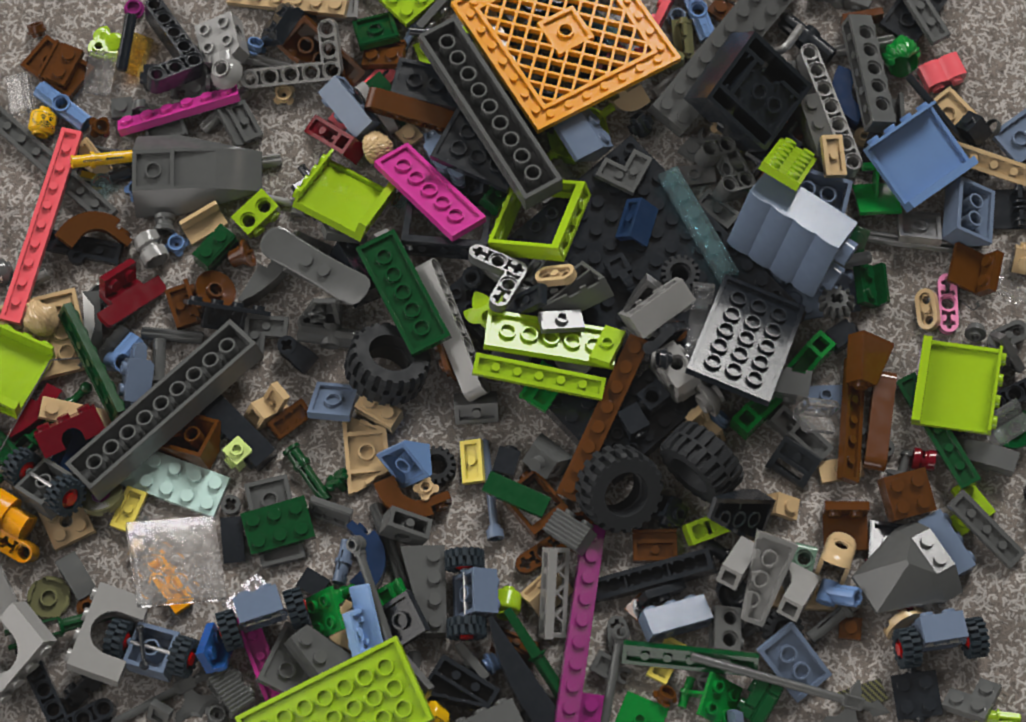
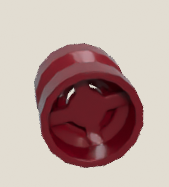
M914 447L911 469L925 467L926 471L934 472L937 451H923L921 448Z

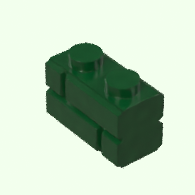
M219 224L214 230L215 232H212L192 253L194 262L205 271L215 270L228 256L227 252L239 245L237 237L222 224Z
M753 679L747 689L750 691L748 698L744 699L742 697L736 710L743 712L744 722H766L784 689L778 685Z

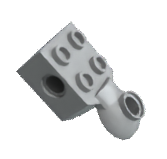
M229 11L194 26L200 53L203 56V63L212 69L211 80L214 86L222 90L231 89L237 85L243 74L241 63H244L250 56L242 21L232 11Z
M672 340L658 349L663 350V348H667L668 352L672 353V365L668 366L667 370L656 367V351L651 354L650 369L671 394V398L675 403L683 402L696 393L695 399L704 413H709L713 417L719 414L721 403L725 401L723 394L717 386L709 387L706 381L685 373L689 360L686 358L687 354L682 345H677Z

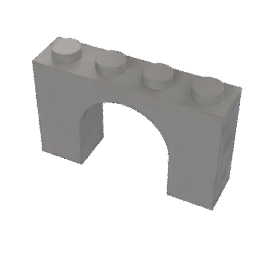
M743 536L740 537L722 564L716 581L736 591L744 577L749 574L754 547L753 541ZM791 562L782 583L785 594L776 612L797 622L813 596L821 576Z
M100 582L98 588L94 587L89 600H92L90 608L86 607L81 617V620L84 622L81 629H76L73 636L75 644L73 649L69 648L67 650L64 661L67 662V670L118 688L126 669V661L99 651L92 643V630L100 621L111 617L129 620L135 624H138V621L144 622L151 606V600Z
M26 601L12 602L0 616V620L14 636L17 643V657L13 666L7 671L0 667V704H5L12 698L11 694L16 688L24 684L28 674L39 666L40 660L52 651V646L57 642V639Z

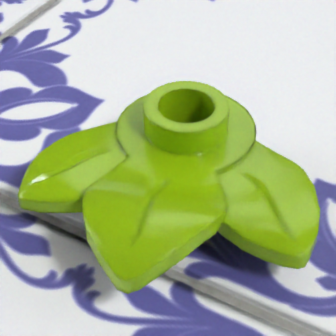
M108 26L98 28L93 33V40L88 44V53L94 59L104 58L108 62H117L122 34L110 33Z
M477 291L473 293V308L463 312L468 322L471 324H481V326L486 328L487 312L490 309V297ZM501 295L499 301L496 302V303H499L500 301H503V296H502V295Z

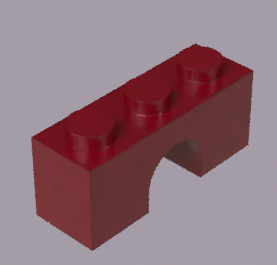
M89 403L78 407V412L69 415V413H65L57 417V421L50 425L46 422L36 427L37 431H34V436L45 459L66 450L62 441V435L67 429H79L86 440L98 435L105 429L94 404L91 406Z

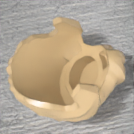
M375 130L364 135L362 149L370 164H374L375 160L393 151V143L384 133Z
M31 299L26 304L27 313L23 318V323L33 334L48 337L57 331L59 325L57 309L52 303L45 304L40 300Z

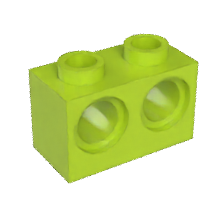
M261 188L231 218L250 238H253L254 236L258 237L265 230L264 227L269 222L273 223L276 221L282 210ZM268 203L271 205L268 212H261L263 204ZM249 218H254V225L251 227H246V220Z
M707 516L681 526L688 547L730 532V530L710 520Z

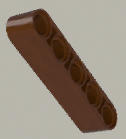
M377 87L369 88L364 107L368 112L440 133L444 132L455 112Z
M883 371L877 385L872 386L867 421L868 430L865 438L867 443L864 448L862 469L885 472L897 373Z

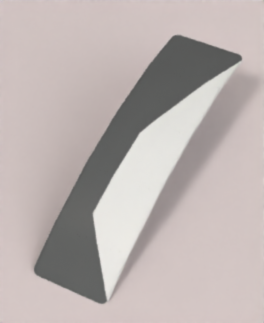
M83 291L84 327L88 331L92 344L98 351L103 345L102 322L97 318V313L101 311L99 291Z

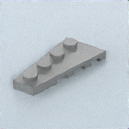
M759 529L756 530L741 613L742 620L760 627L764 626L797 551L798 545L796 543Z

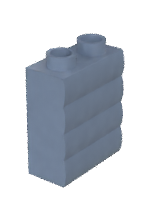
M764 172L749 191L727 239V243L737 251L748 255L760 266L770 269L780 279L791 283L800 292L814 297L822 285L832 291L845 272V268L838 265L837 262L845 266L856 251L859 244L851 240L850 237L858 222L804 187L799 186L797 191H794Z

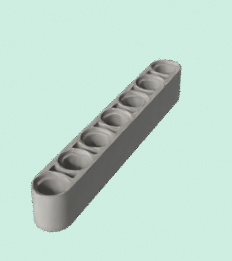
M810 43L805 44L797 55V67L800 74L813 85L808 94L818 92L832 135L842 134L843 145L846 147L844 149L847 176L845 178H854L861 168V155L818 48Z
M432 258L415 267L451 334L452 338L443 342V346L464 397L469 402H472L489 393L490 386L487 378L472 375L476 351L439 262Z

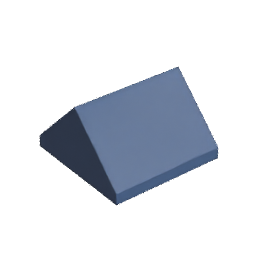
M404 440L376 454L392 476H395L396 481L402 488L432 475L430 444Z

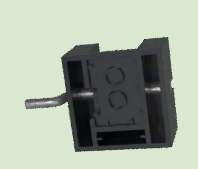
M798 23L787 40L776 48H773L756 31L731 33L684 99L706 120L716 122L718 124L716 129L724 136L732 138L740 151L766 152L813 86L781 56V54L787 52L804 31L805 26Z

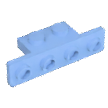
M368 583L349 587L354 609L342 614L348 637V647L352 657L383 642L370 584Z

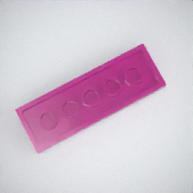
M408 142L374 161V167L452 242L486 222V216Z

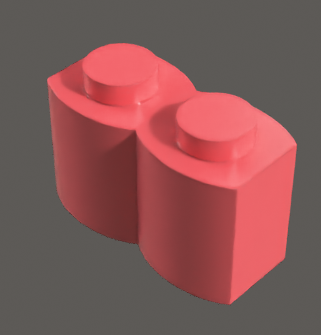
M951 52L938 59L928 61L918 66L917 74L925 90L928 93L933 92L934 94L943 91L945 86L961 84L967 74L957 52Z

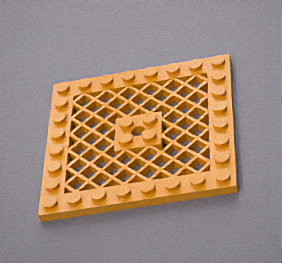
M538 0L451 1L452 9L537 134L681 61V56L641 0H610L609 6L599 4V0H595V2L586 0H557L564 2L563 8L553 6V0H549V4L538 2ZM511 2L518 5L516 9L506 7V3ZM613 2H615L618 8L612 7ZM521 5L532 7L531 13L520 11ZM581 8L593 9L592 14L582 13ZM535 9L546 11L545 16L534 14ZM489 10L499 12V18L488 16ZM596 10L606 12V18L595 16ZM503 14L514 16L513 22L503 20ZM610 14L621 16V20L609 19ZM517 18L528 19V24L516 23ZM624 18L627 19V21L629 22V24H628V23H624ZM584 20L590 21L588 26L586 25ZM532 21L537 22V28L531 26ZM593 22L604 25L603 30L591 28ZM490 24L496 25L495 30L492 28ZM500 26L511 28L510 33L498 32ZM607 26L618 28L617 34L607 32ZM564 28L569 29L571 33L564 35L560 30ZM514 29L525 32L524 38L514 36ZM621 29L633 32L632 37L620 35ZM528 34L539 35L538 41L527 39ZM635 34H637L640 39H636ZM595 36L601 37L599 43L594 42ZM543 37L545 38L547 43L542 42ZM501 39L507 41L506 47L501 41ZM603 39L614 40V46L602 44ZM618 42L629 44L628 50L617 47ZM510 43L522 44L520 50L509 48ZM525 45L535 47V54L524 51ZM632 45L643 47V53L631 51ZM586 47L597 49L596 55L585 53ZM539 49L551 51L549 57L538 55ZM600 51L612 53L611 58L599 56ZM554 53L556 54L558 59L553 58ZM615 54L626 56L625 62L613 60ZM512 55L518 57L517 63L512 57ZM568 56L579 58L578 64L567 62ZM629 57L634 58V60L628 63ZM521 58L533 60L531 66L520 64ZM582 60L594 62L593 68L581 65ZM536 61L546 63V70L535 67ZM597 63L608 65L607 71L596 69ZM550 65L562 67L560 73L549 71ZM612 66L617 67V69L611 71ZM565 68L575 70V77L564 74ZM523 71L529 73L528 79L523 73ZM579 72L591 74L590 79L578 78ZM532 74L544 76L542 82L531 80ZM594 75L599 76V78L593 80ZM547 77L557 79V86L547 84ZM561 81L573 83L572 88L560 87ZM576 84L582 85L581 87L575 89ZM534 87L540 89L539 95L534 89ZM543 90L555 92L554 97L542 96ZM558 93L564 94L563 96L557 98Z

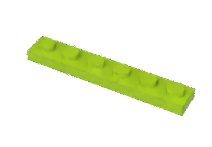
M476 352L472 370L473 376L602 401L606 382L604 377Z

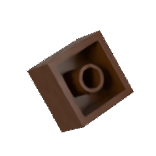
M925 467L877 480L888 522L937 510Z

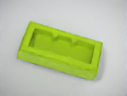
M605 325L589 356V362L610 368L626 336V331Z

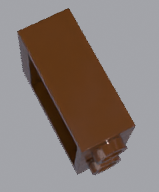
M527 470L519 477L520 480L517 483L528 487L535 481L542 491L551 497V501L556 507L542 519L531 525L518 508L505 502L503 503L535 540L545 532L543 527L556 508L565 511L569 507L541 475L535 471L530 472Z

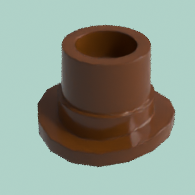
M245 239L240 240V245L227 252L228 259L234 268L241 265H246L250 268L256 266L257 261L254 250L251 249Z

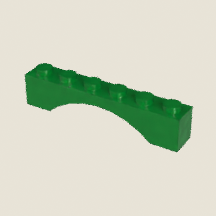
M819 330L787 367L792 368L794 372L803 374L806 373V370L814 372L834 352L836 343L822 330ZM774 398V400L770 401L768 407L752 400L749 401L731 418L730 427L746 441L781 406L783 399Z

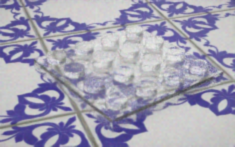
M213 516L126 522L125 527L137 608L226 600L227 593Z

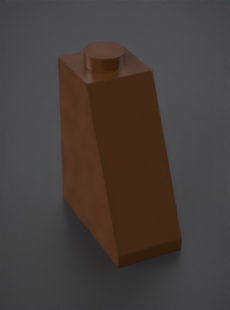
M866 330L849 334L845 383L859 391H864L868 387L877 385L894 348V343Z

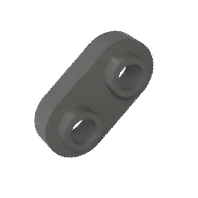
M1015 320L990 332L992 334L994 331H999L1006 334L1010 342L1017 345L1026 339V323ZM1014 330L1019 331V332H1020V335H1019V336L1014 335V334H1013V331H1014ZM989 334L987 345L988 347L996 348Z

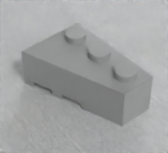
M673 278L652 291L653 294L644 301L641 299L636 301L635 304L637 306L627 313L622 310L618 313L631 334L648 339L657 333L656 329L666 323L670 324L675 320L674 316L680 312L684 313L692 307V303L696 299L682 278Z

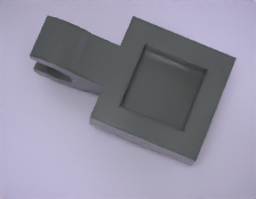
M132 97L111 98V118L113 120H120L124 116H134V113L148 110V104L145 99H137L133 102Z

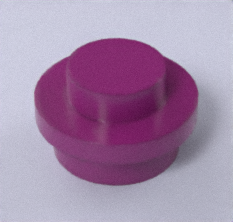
M129 0L124 6L125 15L126 13L135 14L136 18L139 19L143 16L145 7L139 0Z

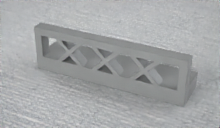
M543 547L538 637L543 639H553V637L566 638L570 548ZM558 552L564 553L563 562L557 567ZM558 573L562 577V584L556 589ZM557 595L561 600V606L555 611V597ZM554 618L560 622V632H554Z

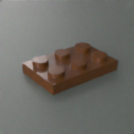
M46 34L20 64L21 68L39 81L47 82L61 94L67 95L71 100L96 70L88 62L81 59L66 88L53 84L44 78H39L37 73L55 43V40Z

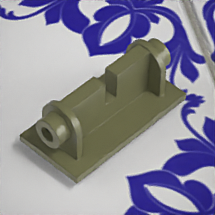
M680 17L679 19L671 20L673 46L684 54V60H689L694 54L692 19Z

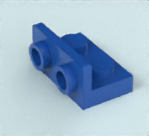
M214 622L206 624L195 653L206 674L226 670L233 651H226L219 630Z

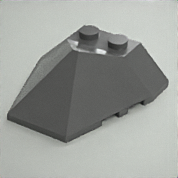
M914 520L896 528L851 577L856 586L862 590L863 596L876 614L904 610V608L913 606L923 607L925 604L931 603L942 604L963 593L954 561L932 530Z

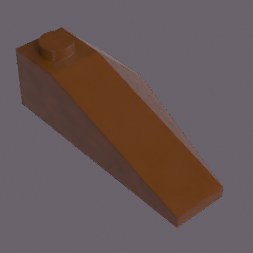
M304 15L283 45H277V47L298 64L321 61L317 31L318 24L308 15ZM328 43L325 47L326 52L333 55L335 53V46ZM341 48L343 61L341 77H344L353 87L366 71ZM330 64L328 72L331 75H336L338 73L337 66ZM310 66V67H309L310 69H312V70H314V71H317V69H316L315 67H313V66Z
M197 415L158 451L210 470L220 452L221 421Z

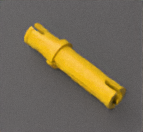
M132 149L94 153L93 151L84 155H70L71 168L91 167L93 169L101 165L132 162ZM112 157H122V158L106 159V158H112Z

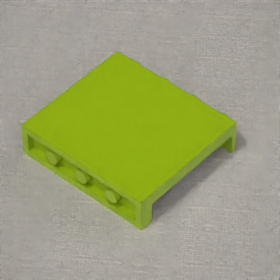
M331 148L327 155L323 154L318 165L315 164L310 174L304 177L301 186L298 185L294 190L292 197L295 199L292 207L361 242L392 200L396 187L390 182L386 187H383L331 160L334 149Z
M0 324V412L17 419L50 359H55L56 355L54 347L49 342L39 341L26 332H18L8 324ZM51 361L50 364L48 365V367H47L46 371L44 372V374H43L41 380L43 379L44 375H45L46 372L48 371V369H49V367L51 366V364L53 363V361Z
M924 335L911 424L991 436V431L996 429L998 416H994V410L999 408L1001 395H997V389L1002 387L1004 374H1000V368L1005 366L1007 353H1003V346L1000 345V349L936 341L933 340V336Z

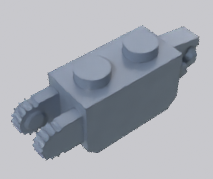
M435 130L424 133L425 143L423 148L425 150V159L450 181L457 189L464 188L466 184L464 174L430 159V155L441 135Z
M143 342L133 343L131 345L130 357L125 358L124 362L122 361L120 365L122 381L118 384L117 394L123 400L125 410L152 388L155 365L151 360H146L148 346Z

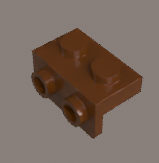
M187 278L183 279L184 284L164 290L177 330L200 324V316L203 313L201 306L183 303V299H190V295L197 296L194 283L189 284Z

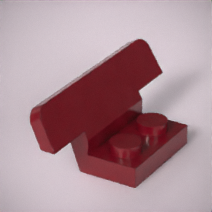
M129 258L99 277V297L108 307L98 312L97 318L106 327H112L163 295L166 285L159 275L143 284L136 278V261Z

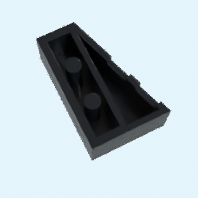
M337 241L328 256L366 275L370 279V289L361 302L353 305L354 308L381 298L356 251V247L360 245Z
M444 654L428 677L429 681L435 686L428 699L473 710L483 707L489 709L495 705L494 703L501 695V689Z

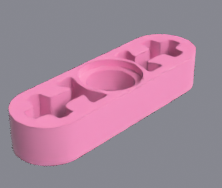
M945 273L937 281V297L941 317L938 329L945 335H951L955 333L959 325L958 287L954 284L950 285L949 293L945 294L946 286L942 284L947 280L948 273ZM945 299L951 300L953 308L945 309L942 306V301ZM947 315H950V324H954L950 329L947 328V325H943L946 322Z

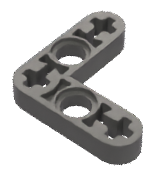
M472 245L468 254L469 262L501 276L490 295L489 307L494 312H504L526 279L527 266L522 261L484 245ZM495 260H499L503 263V265L495 266L492 262ZM509 283L513 285L514 288L508 290L505 289L502 285ZM501 295H502V296H503V301H500L499 303H496V302L499 301V299H500V297H501Z

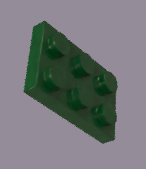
M304 495L240 514L252 557L316 539Z

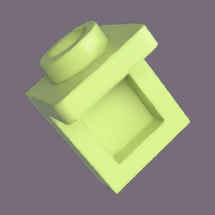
M236 436L222 449L226 457L224 462L231 469L235 467L239 472L246 466L244 459L252 453V449L239 436Z

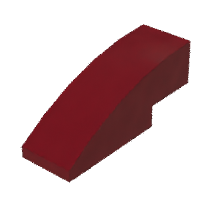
M47 383L37 401L30 398L9 435V439L12 442H15L23 434H29L43 421L38 419L43 396L60 400L65 399L66 396L61 389Z

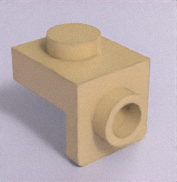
M1021 242L1020 245L1015 244L1011 272L1026 275V242Z
M781 492L767 494L776 500L770 516L775 515L789 521L797 520L800 499Z

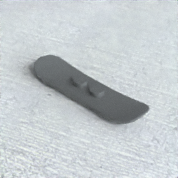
M272 227L262 237L260 247L262 253L267 258L306 279L347 305H355L361 302L370 289V279L366 275L326 255L285 228Z

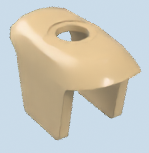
M833 532L826 539L815 574L819 575L824 561L842 567L844 571L840 584L844 585L856 552L857 545L855 539L843 532ZM836 543L845 545L847 549L839 548L836 546Z

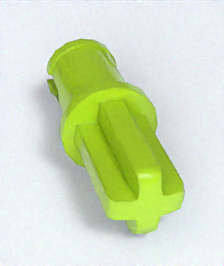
M1000 709L992 710L986 722H1021V714L1001 712Z

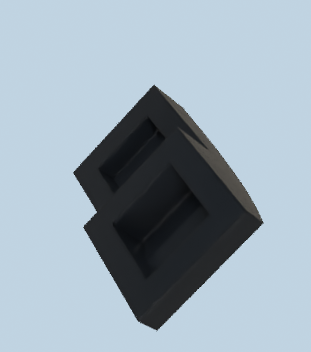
M241 516L220 518L223 563L245 562V534Z

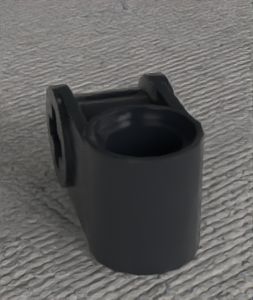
M283 336L277 342L280 355L304 375L319 359L315 353L291 336ZM285 345H287V346H290V345H291L292 349H291V350H289V349H286V350H285V349H284V346H285Z

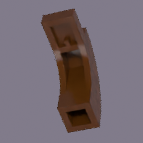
M100 211L83 212L71 217L59 228L54 236L71 250L81 237L90 232H103L118 243L123 244L126 249L133 240L130 238L131 234L122 227L120 229L117 228V225L120 223L119 218Z
M394 475L374 483L378 498L386 510L393 505L435 520L433 511H444L452 504L448 490L430 497L428 501L411 499L401 492Z

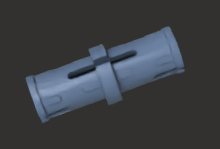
M341 539L338 557L335 558L334 562L336 567L332 582L337 585H346L349 567L352 566L353 562L351 560L352 553L346 547L348 539Z

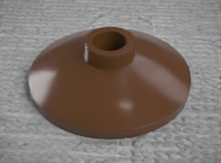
M209 270L201 273L196 279L195 292L197 296L203 297L202 301L211 303V298L224 300V305H231L234 301L236 289L231 279L225 274Z

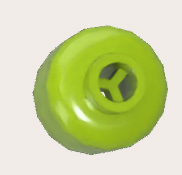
M503 586L498 589L500 608L496 616L498 619L509 621L503 611L511 607L518 616L521 611L522 596L512 586Z

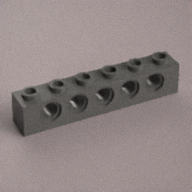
M849 14L841 24L864 131L884 133V129L892 124L895 125L897 116L894 113L892 96L888 88V78L884 71V61L880 54V43L877 41L876 26L873 23L872 15Z

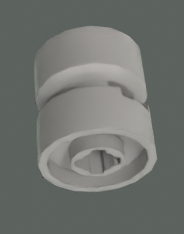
M156 229L145 230L135 236L132 241L137 252H140V258L147 269L156 268L170 258L165 245L161 244L162 239Z

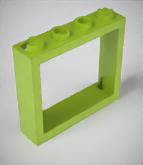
M563 180V190L551 196L570 199L552 244L507 240L522 205L510 187L507 198L502 204L501 212L495 220L492 233L489 234L488 244L490 248L510 257L564 262L591 197L586 182Z

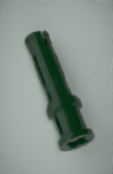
M297 442L287 447L282 454L288 457L293 465V470L301 474L316 497L330 501L332 496L310 466L311 460L309 457H305L300 449L301 445Z

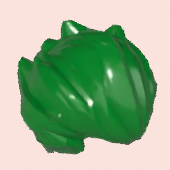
M902 34L893 40L891 44L886 45L881 58L891 75L902 78L917 69L921 55L920 47H917L914 40Z

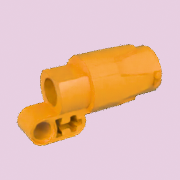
M0 488V552L20 563L34 562L39 558L40 549L35 543L28 540L27 537L33 530L38 517L21 508V499ZM26 547L30 552L28 558L24 556V549Z

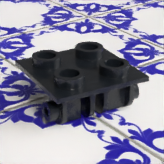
M1015 185L1014 189H992L995 191L993 229H1026V189L1023 188V185Z

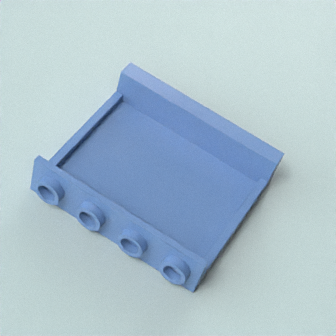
M935 100L930 104L925 101L915 108L917 110L915 114L911 115L909 112L899 119L901 122L899 125H890L883 130L885 133L880 138L878 135L867 141L868 146L863 149L906 212L918 206L979 163L975 156L969 159L932 107L937 103Z

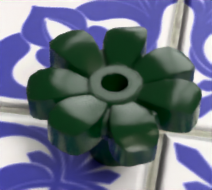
M343 467L334 472V476L329 475L326 478L325 488L327 490L334 491L336 487L341 492L347 490L348 486L344 480L349 476L347 470Z

